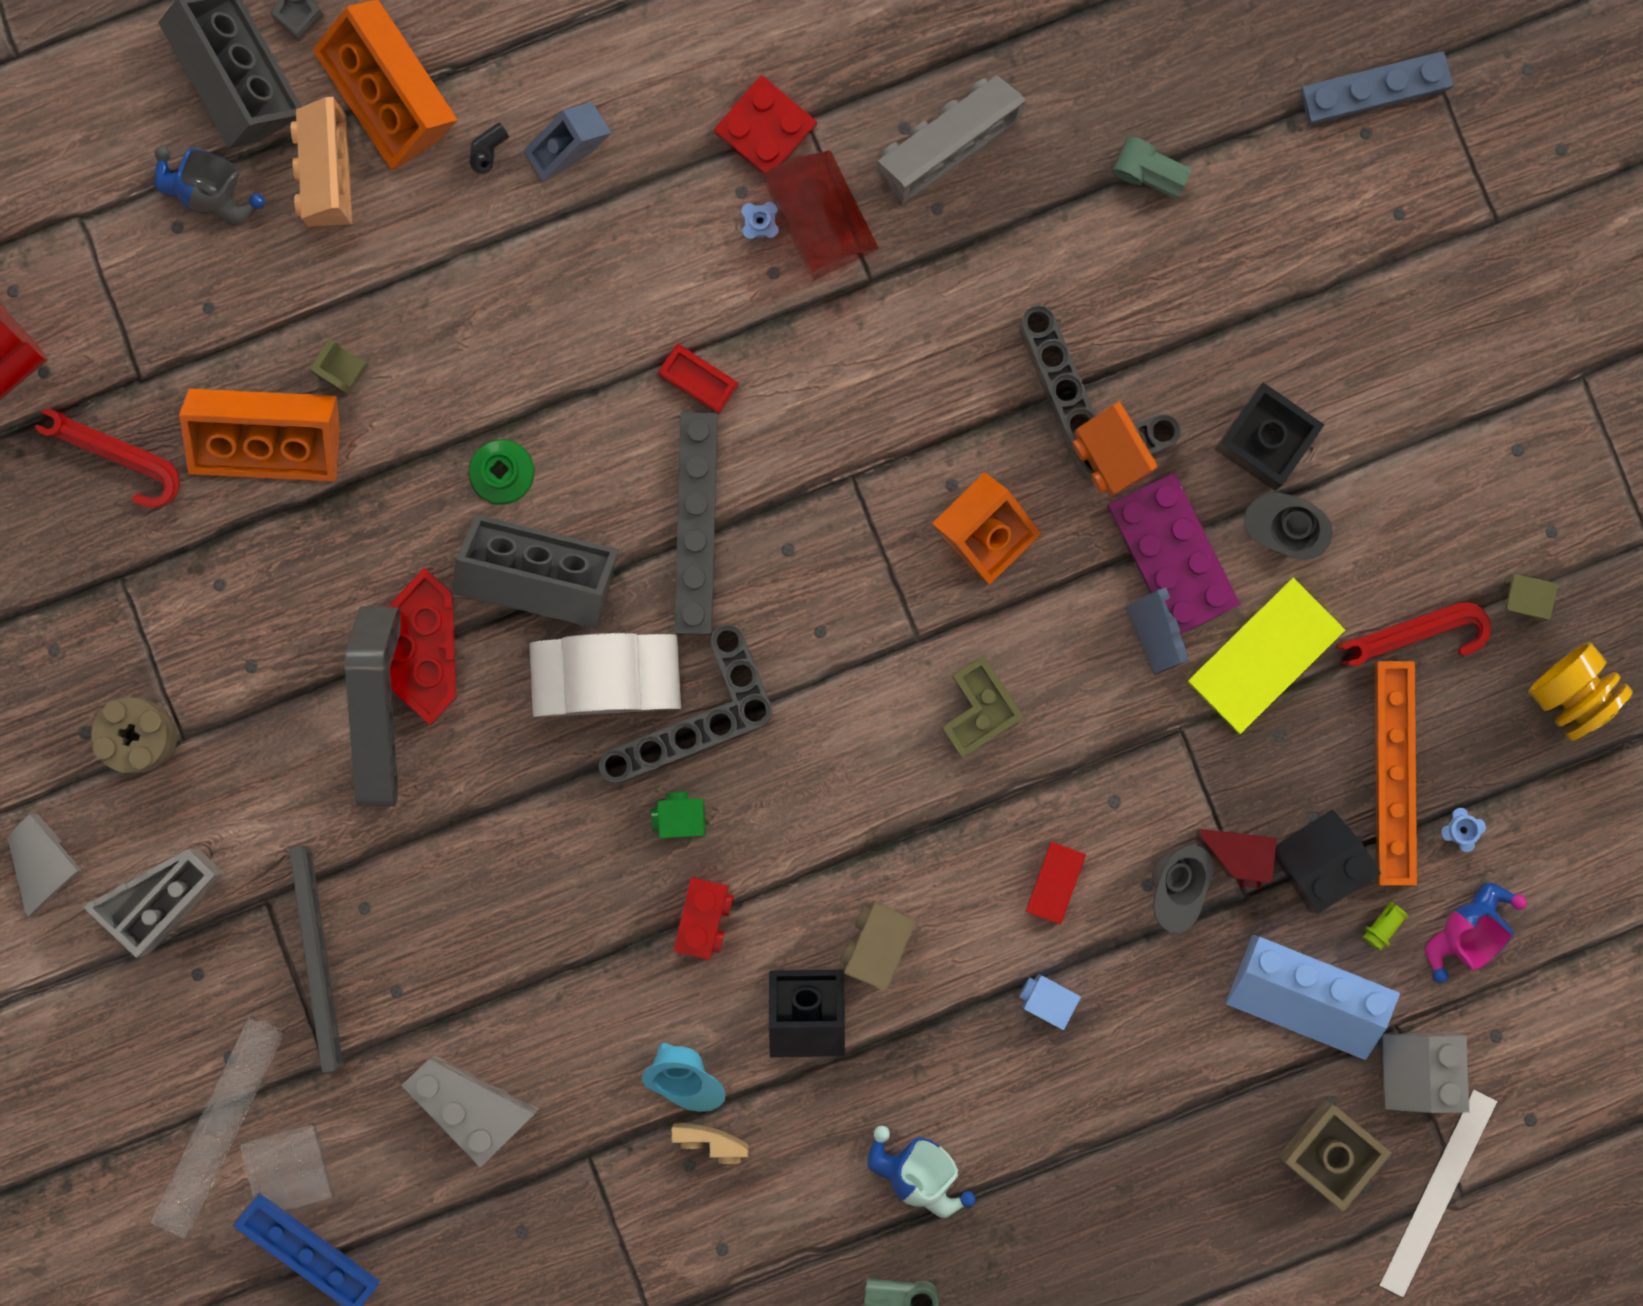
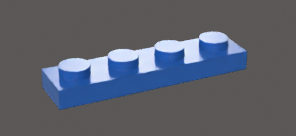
M259 1192L233 1225L237 1230L342 1306H362L378 1287L379 1280Z

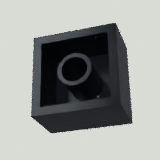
M1263 382L1253 392L1214 449L1276 491L1283 486L1325 424Z

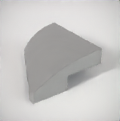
M29 814L7 838L24 911L28 917H32L58 895L56 893L82 871L60 845L62 841L39 814Z

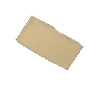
M674 1123L672 1126V1143L681 1142L682 1149L703 1148V1142H710V1157H718V1163L737 1164L741 1163V1157H748L749 1145L726 1132L688 1123Z

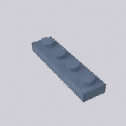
M1441 51L1302 86L1300 93L1308 123L1312 125L1447 91L1453 87V82L1445 53Z

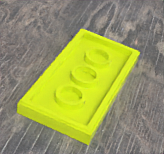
M1291 578L1186 682L1238 734H1241L1345 629L1294 578Z

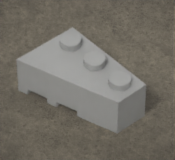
M199 848L187 849L82 907L136 958L145 957L161 943L225 873Z
M437 1055L428 1059L402 1085L480 1168L539 1110V1108L527 1104L509 1095L508 1092L478 1079L477 1076Z

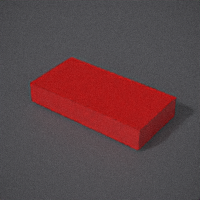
M678 343L657 372L659 377L713 412L718 413V415H720L739 386L737 381Z
M1050 842L1025 912L1061 925L1086 854Z

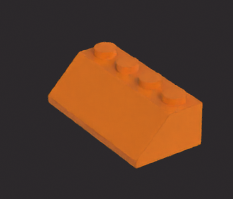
M379 0L346 6L312 50L391 170L397 169L440 141L458 120Z
M188 389L179 414L188 474L336 481L340 431L337 396Z

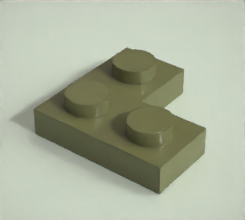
M984 655L952 675L972 708L941 728L960 757L964 758L1023 719L1024 716Z

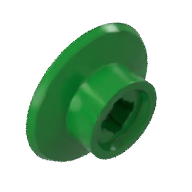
M497 439L485 443L474 453L469 464L468 474L470 484L479 497L492 504L506 505L518 501L529 491L534 480L535 470L532 458L524 447L511 440ZM499 463H503L508 468V472L501 479L492 473Z

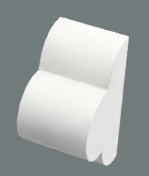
M589 634L529 643L533 718L681 710L677 635Z

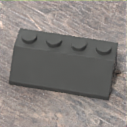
M175 0L158 24L228 148L257 143L291 124L292 121H296V109L302 106L243 1Z
M476 514L456 558L452 593L597 629L606 604L619 549Z

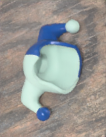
M886 1126L875 1128V1139L868 1154L867 1166L874 1173L890 1180L895 1194L903 1202L916 1207L924 1206L933 1214L942 1218L951 1216L963 1207L969 1208L974 1205L976 1198L971 1191H965L961 1197L957 1198L946 1196L947 1190L958 1176V1169L953 1159L941 1146L929 1139L917 1137L899 1155H889L884 1150V1142L890 1136L889 1129Z

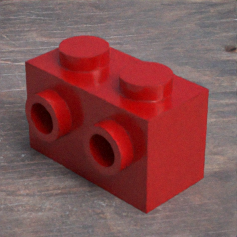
M694 876L691 877L673 949L674 952L707 960L712 958L713 952L720 954L725 931L718 929L722 915L729 917L734 895L728 894L729 885Z

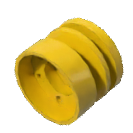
M1591 642L1581 645L1558 661L1531 686L1528 692L1544 711H1549L1559 705L1564 707L1555 718L1554 723L1558 727L1570 723L1564 732L1570 741H1575L1589 732L1602 727L1619 712L1620 708L1633 694V690L1627 683L1615 687L1620 680V675L1617 672L1610 673L1602 678L1597 676L1606 665L1607 660Z

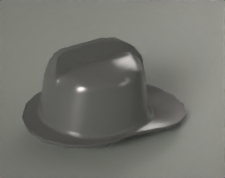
M1272 492L1257 497L1246 509L1244 522L1250 537L1262 546L1299 560L1313 559L1323 554L1331 543L1333 535L1331 521L1325 512L1310 501L1298 499L1288 494Z
M1188 845L1178 850H1173L1159 858L1154 866L1152 873L1153 885L1156 889L1153 901L1154 915L1160 927L1168 932L1181 933L1188 930L1196 922L1201 912L1214 872L1213 860L1210 854L1202 847Z

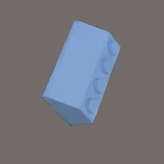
M1252 935L1225 1004L1366 1060L1387 1029L1400 993L1262 937Z

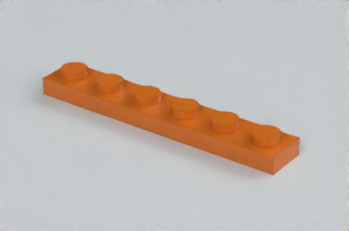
M1376 661V866L1381 872L1376 877V885H1417L1415 661Z

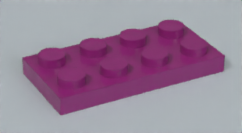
M1175 472L1107 505L1150 594L1166 587L1170 598L1164 601L1169 612L1177 620L1180 634L1241 605Z

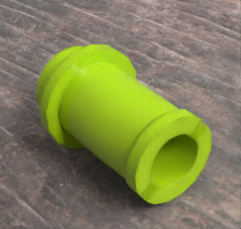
M1389 901L1387 907L1373 925L1365 927L1366 933L1363 939L1379 951L1384 946L1388 948L1390 946V938L1404 920L1409 917L1408 914L1399 906Z

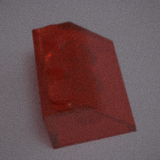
M831 150L794 158L764 173L765 185L778 208L781 218L812 281L879 250Z

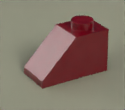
M1197 829L1196 837L1229 878L1239 879L1238 886L1261 889V882L1272 883L1277 838Z

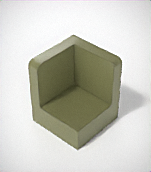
M329 338L309 370L317 377L349 396L368 364Z
M1518 574L1505 577L1504 584L1510 586L1505 607L1507 611L1526 615L1527 620L1541 623L1551 620L1558 583Z

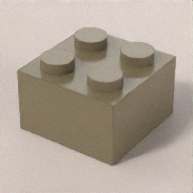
M874 900L870 907L863 905L855 923V927L861 929L855 942L850 939L848 940L840 958V962L846 964L844 973L887 991L916 924L915 918Z
M1324 1099L1277 1157L1344 1212L1392 1153L1333 1103Z

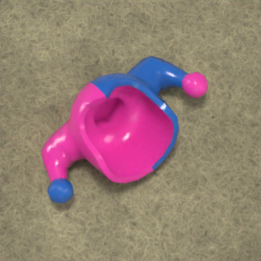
M1485 883L1481 885L1471 902L1455 909L1448 917L1445 928L1426 944L1424 952L1434 971L1432 975L1433 980L1437 983H1444L1448 980L1449 973L1443 968V957L1446 955H1455L1473 971L1482 968L1496 957L1514 935L1512 928L1496 912L1497 903L1507 902L1514 909L1523 910L1527 906V899L1520 894L1514 895L1497 884Z

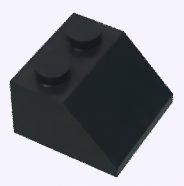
M1334 810L1324 814L1276 845L1275 859L1310 913H1321L1381 874L1362 842Z
M844 969L769 971L770 1057L845 1056Z

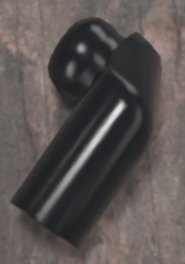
M500 122L474 138L471 143L469 162L471 168L477 173L486 174L492 169L494 148L509 138L508 133Z

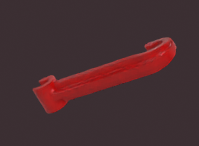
M50 409L41 411L42 414L51 416L54 419V426L52 428L42 425L35 426L42 435L59 438L162 483L163 493L161 496L152 498L135 494L132 498L135 503L150 508L164 507L171 503L179 493L181 483L179 473L174 465L166 459L69 419L62 412Z
M1469 602L1456 603L1357 639L1342 640L1335 648L1337 650H1346L1352 647L1354 655L1350 659L1341 661V664L1358 666L1363 664L1366 659L1472 623L1477 628V637L1458 649V653L1465 656L1483 648L1489 640L1491 624L1486 612L1478 605Z

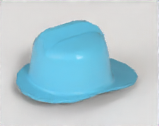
M668 1043L660 1044L653 1065L647 1067L642 1073V1082L647 1088L687 1110L697 1112L712 1111L719 1108L725 1102L726 1091L723 1085L705 1072L701 1057L698 1052L691 1048L673 1046Z

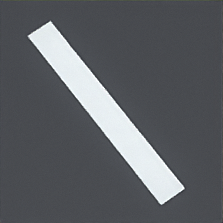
M1473 1090L1469 1098V1112L1462 1113L1380 1283L1381 1287L1404 1297L1495 1108L1496 1100Z

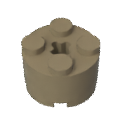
M121 698L108 702L96 716L91 732L93 753L113 770L125 773H146L158 768L170 759L177 744V729L166 709L160 704L138 698ZM131 731L140 734L138 741H133V739L129 738Z

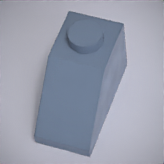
M593 102L562 110L524 152L542 181H545L591 154L611 134V131Z

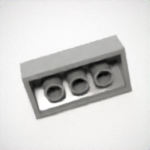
M997 75L989 81L986 78L979 80L968 90L969 96L959 103L956 99L947 103L939 110L938 114L940 116L930 124L927 121H923L909 132L910 138L900 145L894 142L887 146L879 154L881 159L877 161V171L902 205L1020 121L1026 102L1024 97Z

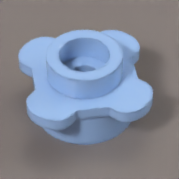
M766 202L764 205L757 206L752 203H746L741 210L742 215L745 217V226L742 229L743 235L747 239H754L755 237L774 238L779 232V228L775 224V215L778 212L777 206L773 202ZM759 217L764 220L761 224L756 221Z
M1457 808L1452 812L1453 818L1448 826L1442 828L1441 835L1444 840H1452L1458 844L1461 851L1470 852L1475 848V842L1485 832L1486 825L1483 820L1468 815L1466 809ZM1463 826L1467 829L1464 834L1460 831Z

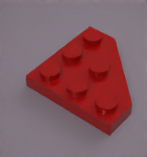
M423 568L388 606L399 607L401 615L400 636L390 666L391 690L429 725H432L457 698L453 593L426 568Z

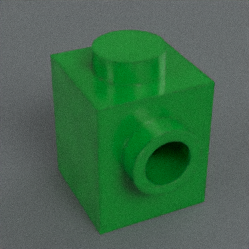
M688 792L666 793V800L658 801V808L651 809L652 830L659 831V838L706 836L704 798L688 799Z

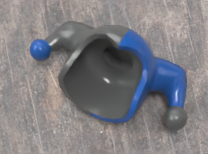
M159 146L155 150V157L157 159L154 178L155 188L162 194L178 197L180 202L188 209L197 213H213L229 223L241 225L256 209H261L265 206V199L261 194H252L249 202L242 205L236 203L233 192L240 171L228 160L205 150L188 148L177 172L171 173L168 166V160L171 157L170 149L167 146Z

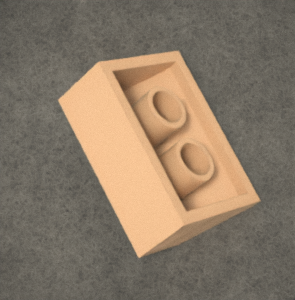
M325 97L296 109V121L291 122L292 141L294 144H298V157L293 158V174L295 180H299L300 194H295L294 197L296 215L301 216V219L308 227L352 224L347 116L334 97Z

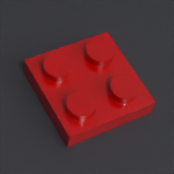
M761 75L715 127L714 133L770 180L817 126V121Z

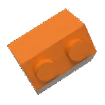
M1120 401L1078 427L1073 433L1076 439L1072 441L1074 450L1082 461L1086 459L1089 461L1094 470V473L1090 474L1093 483L1101 494L1106 492L1109 498L1146 479L1158 468Z
M985 472L932 523L949 546L989 585L1042 534L1011 492Z

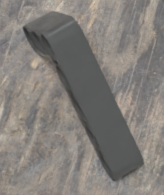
M1032 306L1026 310L1021 319L1019 327L1021 337L1076 470L1084 478L1092 480L1090 474L1094 473V470L1086 466L1072 445V441L1076 439L1070 429V421L1075 418H1081L1088 422L1096 415L1054 314L1046 306ZM1032 317H1040L1046 322L1047 330L1042 333H1035L1030 330L1027 321ZM1049 350L1055 351L1060 356L1061 364L1056 367L1045 365L1042 361V353ZM1062 384L1071 386L1075 393L1074 399L1062 401L1056 395V387ZM1168 414L1157 415L1134 424L1152 456L1170 449L1177 442L1181 433L1180 424L1177 419ZM1159 424L1168 427L1171 433L1170 440L1167 442L1158 441L1153 435V427Z
M360 606L345 651V679L357 806L395 807L397 803L398 776L390 666L400 636L401 615L399 607Z
M721 625L715 629L711 637L713 652L733 701L607 751L599 761V771L604 779L614 783L626 782L768 724L772 717V706L740 629L734 625ZM726 632L734 633L739 640L737 648L732 652H723L718 647L719 637ZM742 666L747 667L752 672L751 682L744 687L734 685L731 679L734 669ZM752 701H760L766 707L764 718L757 722L750 721L745 716V708ZM722 714L730 718L731 729L727 734L719 736L712 732L710 724L715 716ZM684 728H690L696 734V743L690 749H681L676 742L678 732ZM648 742H656L661 747V757L655 763H647L642 757V748ZM619 755L625 759L627 768L623 775L613 777L608 772L607 764L610 758Z

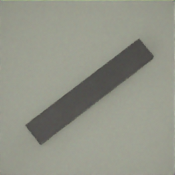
M310 846L289 848L323 1073L341 1068L343 1060L312 850Z

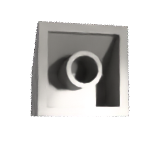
M1457 1032L1383 1033L1381 1037L1384 1109L1425 1113L1469 1112L1467 1036Z

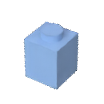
M1038 973L1035 980L1030 977L1028 978L1019 998L1024 1000L1021 1005L1023 1009L1064 1030L1081 996Z

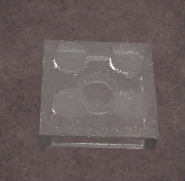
M315 1123L240 1144L253 1198L259 1192L286 1211L334 1196Z

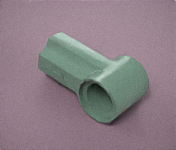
M1128 137L1112 169V173L1128 183L1134 185H1142L1143 183L1170 197L1178 199L1192 169L1157 153V149L1147 141L1136 137Z
M867 1278L864 1306H914L912 1297L918 1293L929 1295L933 1301L931 1306H939V1292L936 1286L925 1280L912 1283Z

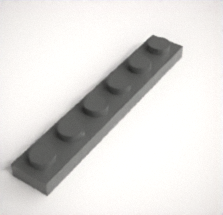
M680 413L675 634L712 635L718 413Z

